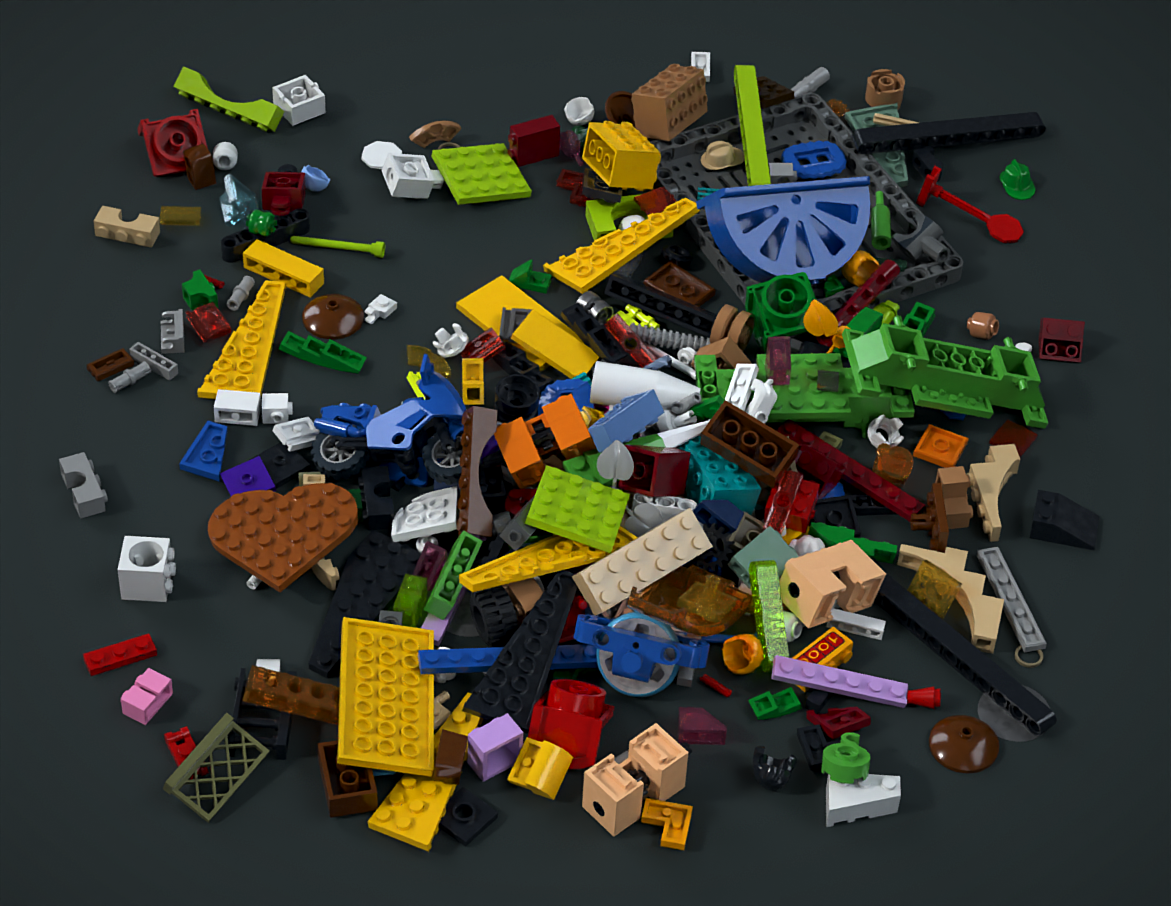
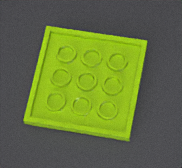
M504 143L432 150L431 157L458 205L531 197L532 191L516 163L508 155V150Z
M546 465L525 524L611 553L630 494Z

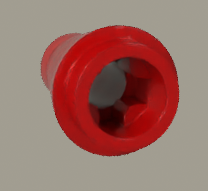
M932 686L908 690L907 703L931 709L940 707L941 689Z

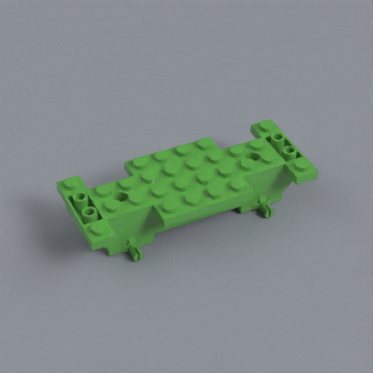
M899 315L893 317L895 325L883 323L880 329L866 335L862 331L847 328L842 333L859 395L878 398L881 394L879 384L911 390L915 405L990 419L994 414L991 405L1021 410L1026 426L1045 429L1048 425L1044 411L1045 403L1039 388L1041 380L1032 354L1029 351L1016 348L1011 337L1010 339L1006 337L1003 340L1004 347L994 345L991 351L923 338L921 330L905 326L902 317Z
M840 353L757 354L756 361L759 371L756 379L763 381V383L768 379H773L771 385H773V389L777 394V400L771 409L767 422H785L788 419L793 422L843 421L844 427L859 428L862 430V437L866 438L867 435L868 438L867 430L870 422L883 414L888 419L891 417H914V407L909 389L879 384L881 394L878 398L859 395L852 369L843 368ZM694 355L696 387L701 388L700 395L702 399L700 402L720 395L725 400L735 369H717L715 355ZM753 390L751 391L747 406L754 398L755 391Z

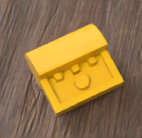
M526 737L507 780L512 784L531 790L534 794L554 800L573 757L564 749L548 741L540 742Z

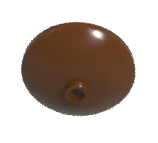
M617 91L607 98L605 112L608 121L615 124L629 122L635 128V121L633 119L634 109L631 101L632 93Z
M326 294L313 299L305 306L302 320L305 328L317 337L323 339H342L354 334L361 328L364 321V312L361 305L348 296Z
M953 715L940 720L932 728L929 737V748L934 758L944 767L959 773H976L987 769L994 763L999 752V740L994 730L984 721L967 715Z

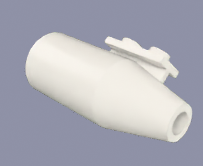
M596 361L591 385L590 403L615 406L618 403L621 404L620 400L625 397L654 389L662 408L671 410V405L674 402H680L695 392L700 394L701 388L661 371Z

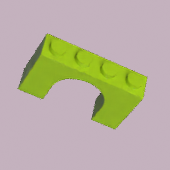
M663 191L622 196L621 202L614 204L607 203L604 199L586 201L585 216L593 239L596 240L615 231L616 227L613 221L619 217L639 215L646 220L648 219L647 215L661 213L668 205ZM673 231L668 233L663 238L673 237Z

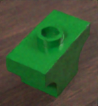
M200 269L194 271L193 278L182 283L183 299L191 311L197 308H206L210 311L217 310L218 299L213 283L208 282Z

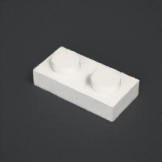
M692 52L691 66L704 69L706 82H710V53Z

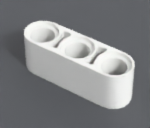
M636 493L633 497L631 511L633 512L638 504L650 503L660 511L662 522H665L688 508L693 510L697 503L687 498L673 496L651 497Z

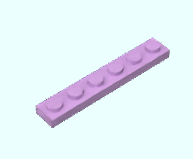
M776 655L773 659V680L901 708L907 705L908 684L779 655Z

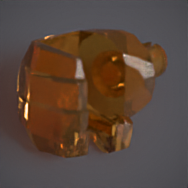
M882 443L876 449L877 456L873 463L872 471L895 486H905L913 469L914 460L912 454L903 447H891L888 444Z

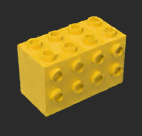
M604 121L603 123L589 122L582 159L609 187H620L622 190L634 188L638 191H645V189H653L654 183L657 180V167L661 161V152L629 122H621V124H615L611 121Z

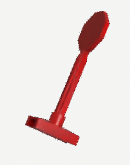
M937 166L933 167L931 174L926 176L916 201L918 205L923 207L931 195L937 198L940 197L986 222L991 237L1002 243L1018 242L1024 233L1019 220L1008 214L990 216L943 190V187L936 184L942 169Z

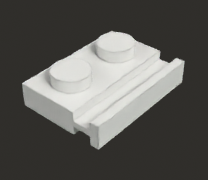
M309 417L276 424L272 430L279 440L289 447V452L311 447L313 441H316V436L320 433Z

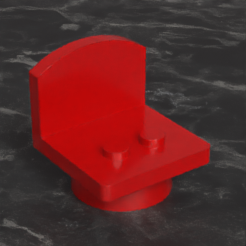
M198 109L190 110L188 115L171 116L149 122V119L140 120L137 128L139 136H144L152 172L155 177L185 172L186 165L183 151L200 144H204L207 147Z
M570 679L551 681L550 690L534 705L528 738L540 742L545 740L567 751L573 757L568 769H581L593 766L596 763L602 728L612 718L614 706L604 704L606 691L596 685Z

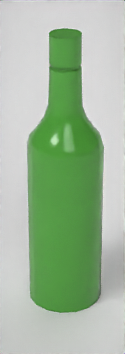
M882 191L876 192V206L871 209L872 246L878 250L889 248L892 242L890 210L884 205Z

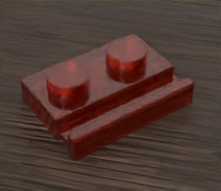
M214 302L197 307L193 312L186 311V318L204 343L207 342V339H216L231 333V326Z
M491 327L467 343L465 349L459 354L462 358H483L484 363L505 349L506 346Z

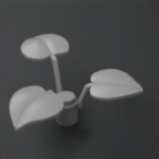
M615 440L599 455L597 470L603 478H613V486H610L611 488L621 490L617 486V479L625 481L631 477L634 471L633 458L627 447L619 440ZM650 503L638 504L633 512L626 505L625 510L631 516L625 521V527L627 531L636 537H640L663 523L660 511Z

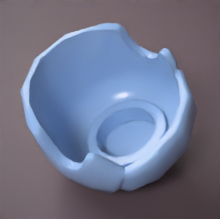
M310 165L303 167L302 172L305 173V186L307 189L321 191L328 186L330 178L322 170Z

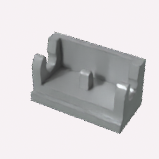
M183 309L163 312L162 317H171L172 319L161 321V354L185 353Z

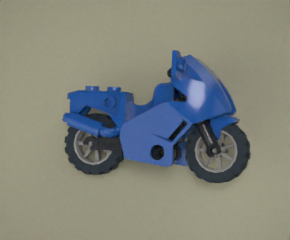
M424 354L420 369L421 379L416 382L424 397L408 398L403 401L402 405L382 415L377 405L372 407L368 404L351 406L347 403H340L339 405L322 407V418H316L314 421L315 428L321 434L319 433L316 436V441L312 443L313 450H311L313 461L321 474L324 473L327 478L333 477L334 480H340V478L348 479L353 474L355 476L366 465L388 466L389 478L395 482L405 476L404 482L406 484L425 487L428 482V475H430L432 479L435 478L441 484L442 482H445L446 485H452L455 482L459 484L462 471L460 456L463 450L461 436L464 429L462 415L466 411L464 402L454 386L440 373L434 372V364L430 363L428 354ZM327 454H333L328 459L326 458ZM417 471L420 473L419 477L413 480L406 476L412 475Z

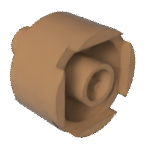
M879 69L872 72L871 76L867 79L866 102L871 107L897 103V109H899L903 100L905 79L901 74L897 73L895 75L889 69Z

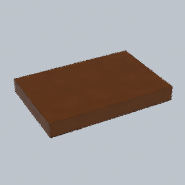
M673 262L666 263L646 278L643 283L698 307L713 297L716 289Z

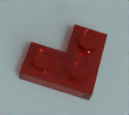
M562 169L557 180V187L573 190L570 196V203L586 207V201L592 199L582 195L584 173Z

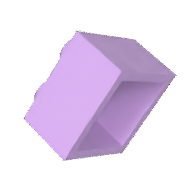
M508 713L494 718L490 723L480 728L473 729L468 734L467 763L483 782L513 767L523 746V731Z

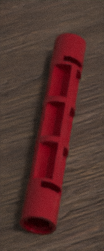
M889 259L885 260L871 274V277L856 290L852 297L834 314L838 321V328L840 326H847L862 309L868 307L900 274V268L896 262ZM823 334L816 336V340L821 345L831 347L834 335L826 337Z

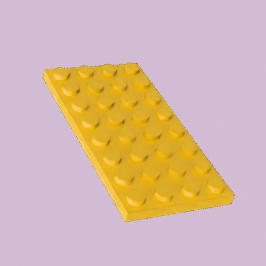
M343 617L337 764L432 777L434 772V674H420L418 650H434V630Z

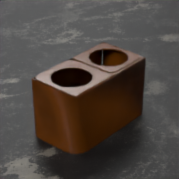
M200 144L184 150L183 155L187 177L195 190L216 184L213 159L204 144Z
M442 729L432 780L459 785L468 736Z

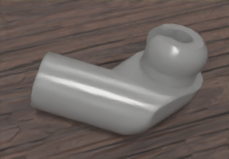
M695 392L680 402H674L671 405V411L676 413V415L686 413L691 407L701 401V395Z

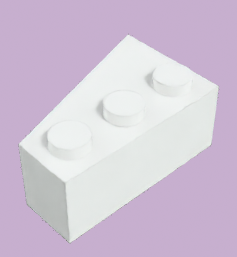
M828 774L826 785V827L834 826V823L846 820L848 823L854 822L856 818L865 816L874 818L897 813L901 797L900 776L869 774L864 781L862 778L854 779L853 784L830 780V775Z

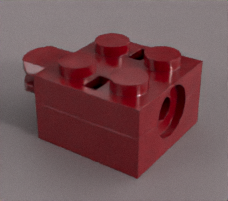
M304 172L265 173L262 185V210H268L274 215L284 216L288 215L290 211L303 208L306 195Z

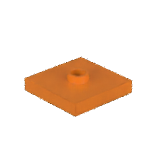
M929 424L917 444L913 456L944 468L955 467L969 438Z

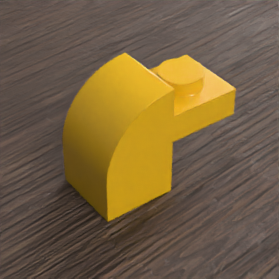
M462 358V398L464 405H484L483 358Z

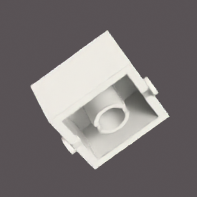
M306 75L272 87L273 104L279 106L284 111L283 116L292 126L326 113L325 95L319 89L316 82L313 83Z

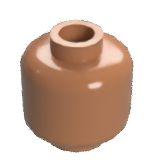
M975 312L972 318H969L967 321V329L972 337L988 340L997 334L999 322L993 314Z

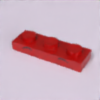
M148 633L84 653L83 658L90 675L94 676L157 656V650Z

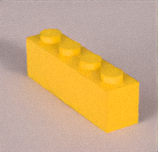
M258 239L243 252L244 268L272 281L286 282V287L310 298L324 284L323 268Z

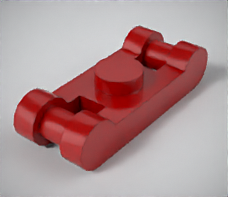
M187 726L180 728L178 732L164 734L166 744L178 767L196 748ZM180 740H183V741H184V743H182V744H179V745L176 744V742H178V741H180ZM199 767L197 770V775L203 776L209 773L207 767Z

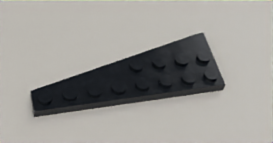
M565 570L556 573L542 596L534 604L530 613L525 617L520 627L500 652L498 658L491 668L488 669L479 685L476 686L467 702H465L462 709L463 712L489 721L508 713L523 733L528 734L534 705L541 697L577 590V585L572 578L575 575L574 573Z

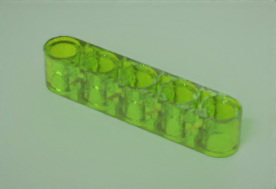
M774 560L751 561L749 577L757 638L764 648V659L761 662V666L764 672H772L773 659L776 655L789 658L778 568Z

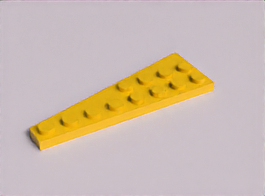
M687 198L681 199L666 206L661 213L647 215L648 219L640 223L634 221L630 223L631 227L623 231L617 229L594 240L591 246L579 247L576 249V253L567 257L562 255L559 257V261L550 265L545 263L543 265L544 271L583 294L697 214L700 209L697 210L695 202Z
M265 280L256 295L254 303L248 307L246 316L240 320L239 327L236 331H233L222 349V354L218 361L214 362L213 369L204 378L205 382L201 388H198V398L216 399L218 389L260 393L261 397L285 294L286 282Z
M620 526L611 553L638 537ZM555 534L459 574V583L470 591L476 592L594 563L611 553Z
M469 692L434 735V767L442 729L468 736L483 721V718L462 711L465 702L472 695ZM468 741L464 761H467L468 758ZM405 773L367 821L368 827L429 852L434 835H437L440 820L445 815L446 805L449 798L452 797L456 785L432 780L433 775L430 777Z

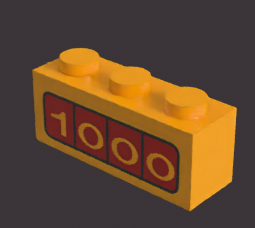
M833 626L792 659L837 668L842 663H847L853 655V641ZM796 685L804 692L810 689L809 687Z

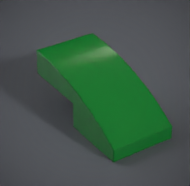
M792 687L774 695H771L770 691L748 700L758 720L776 718L802 709L801 703Z

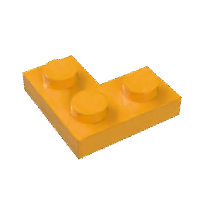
M646 798L641 823L664 827L660 846L684 850L693 806Z

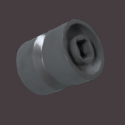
M592 291L583 293L576 302L581 305L587 314L592 313L600 325H606V320L613 315V308Z

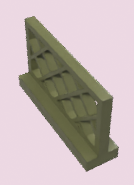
M227 712L166 780L163 787L164 791L169 795H175L208 823L270 751L233 721L234 718ZM232 730L241 736L240 744H228L227 736ZM255 747L261 754L257 759H247L246 748ZM242 748L243 760H230L229 749ZM225 749L226 761L213 762V751ZM244 764V774L232 777L230 765ZM227 765L228 777L215 778L214 766ZM210 766L211 778L198 779L197 770L199 767ZM215 782H229V791L225 794H216ZM212 783L213 794L199 795L198 784ZM195 784L196 796H185L179 790L184 785ZM213 799L214 809L208 814L201 808L200 800Z

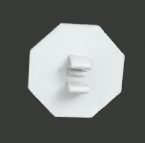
M376 141L364 147L361 160L370 168L382 169L388 153L402 154V150L394 143Z

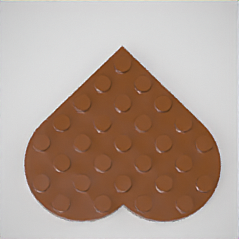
M314 483L301 487L298 486L284 496L272 490L247 491L232 495L231 498L224 501L214 510L208 522V535L213 547L220 554L278 592H282L350 536L358 522V508L352 494L333 483Z

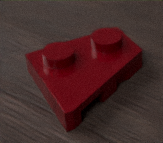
M858 707L829 708L827 714H815L814 710H808L806 719L814 725L820 724L822 731L832 739L839 738L844 733L858 731L871 725V717Z

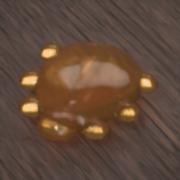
M830 99L829 102H826L838 117L843 116L845 112H849L846 109L847 104H842L841 100Z

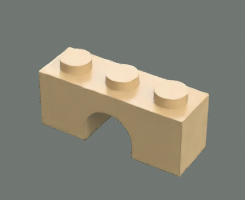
M102 206L94 219L95 236L152 248L160 234L159 217L139 214L136 220L124 222L122 221L121 209Z

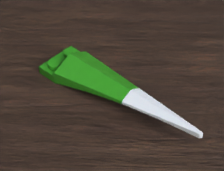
M710 420L633 439L624 443V445L676 448L690 439L701 435V432ZM597 449L583 452L581 456L563 461L565 472L579 475L582 478L599 482L608 487L613 485V478L605 479L597 470V459L602 453L598 452Z

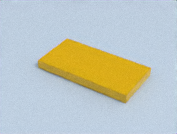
M533 309L511 336L512 340L570 379L583 372L588 374L595 362L600 358L590 347Z

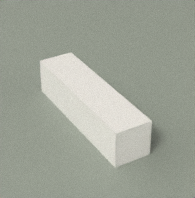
M834 608L831 609V615L834 618L832 621L827 622L826 627L832 628L834 626L837 630L882 640L886 621Z

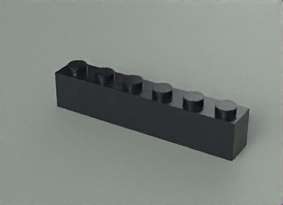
M621 274L610 275L604 292L606 295L709 338L717 314Z

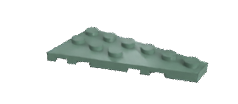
M895 103L845 112V120L853 132L860 128L880 127L883 125L873 123L875 113L899 118L898 105ZM903 150L871 153L899 187L908 185Z

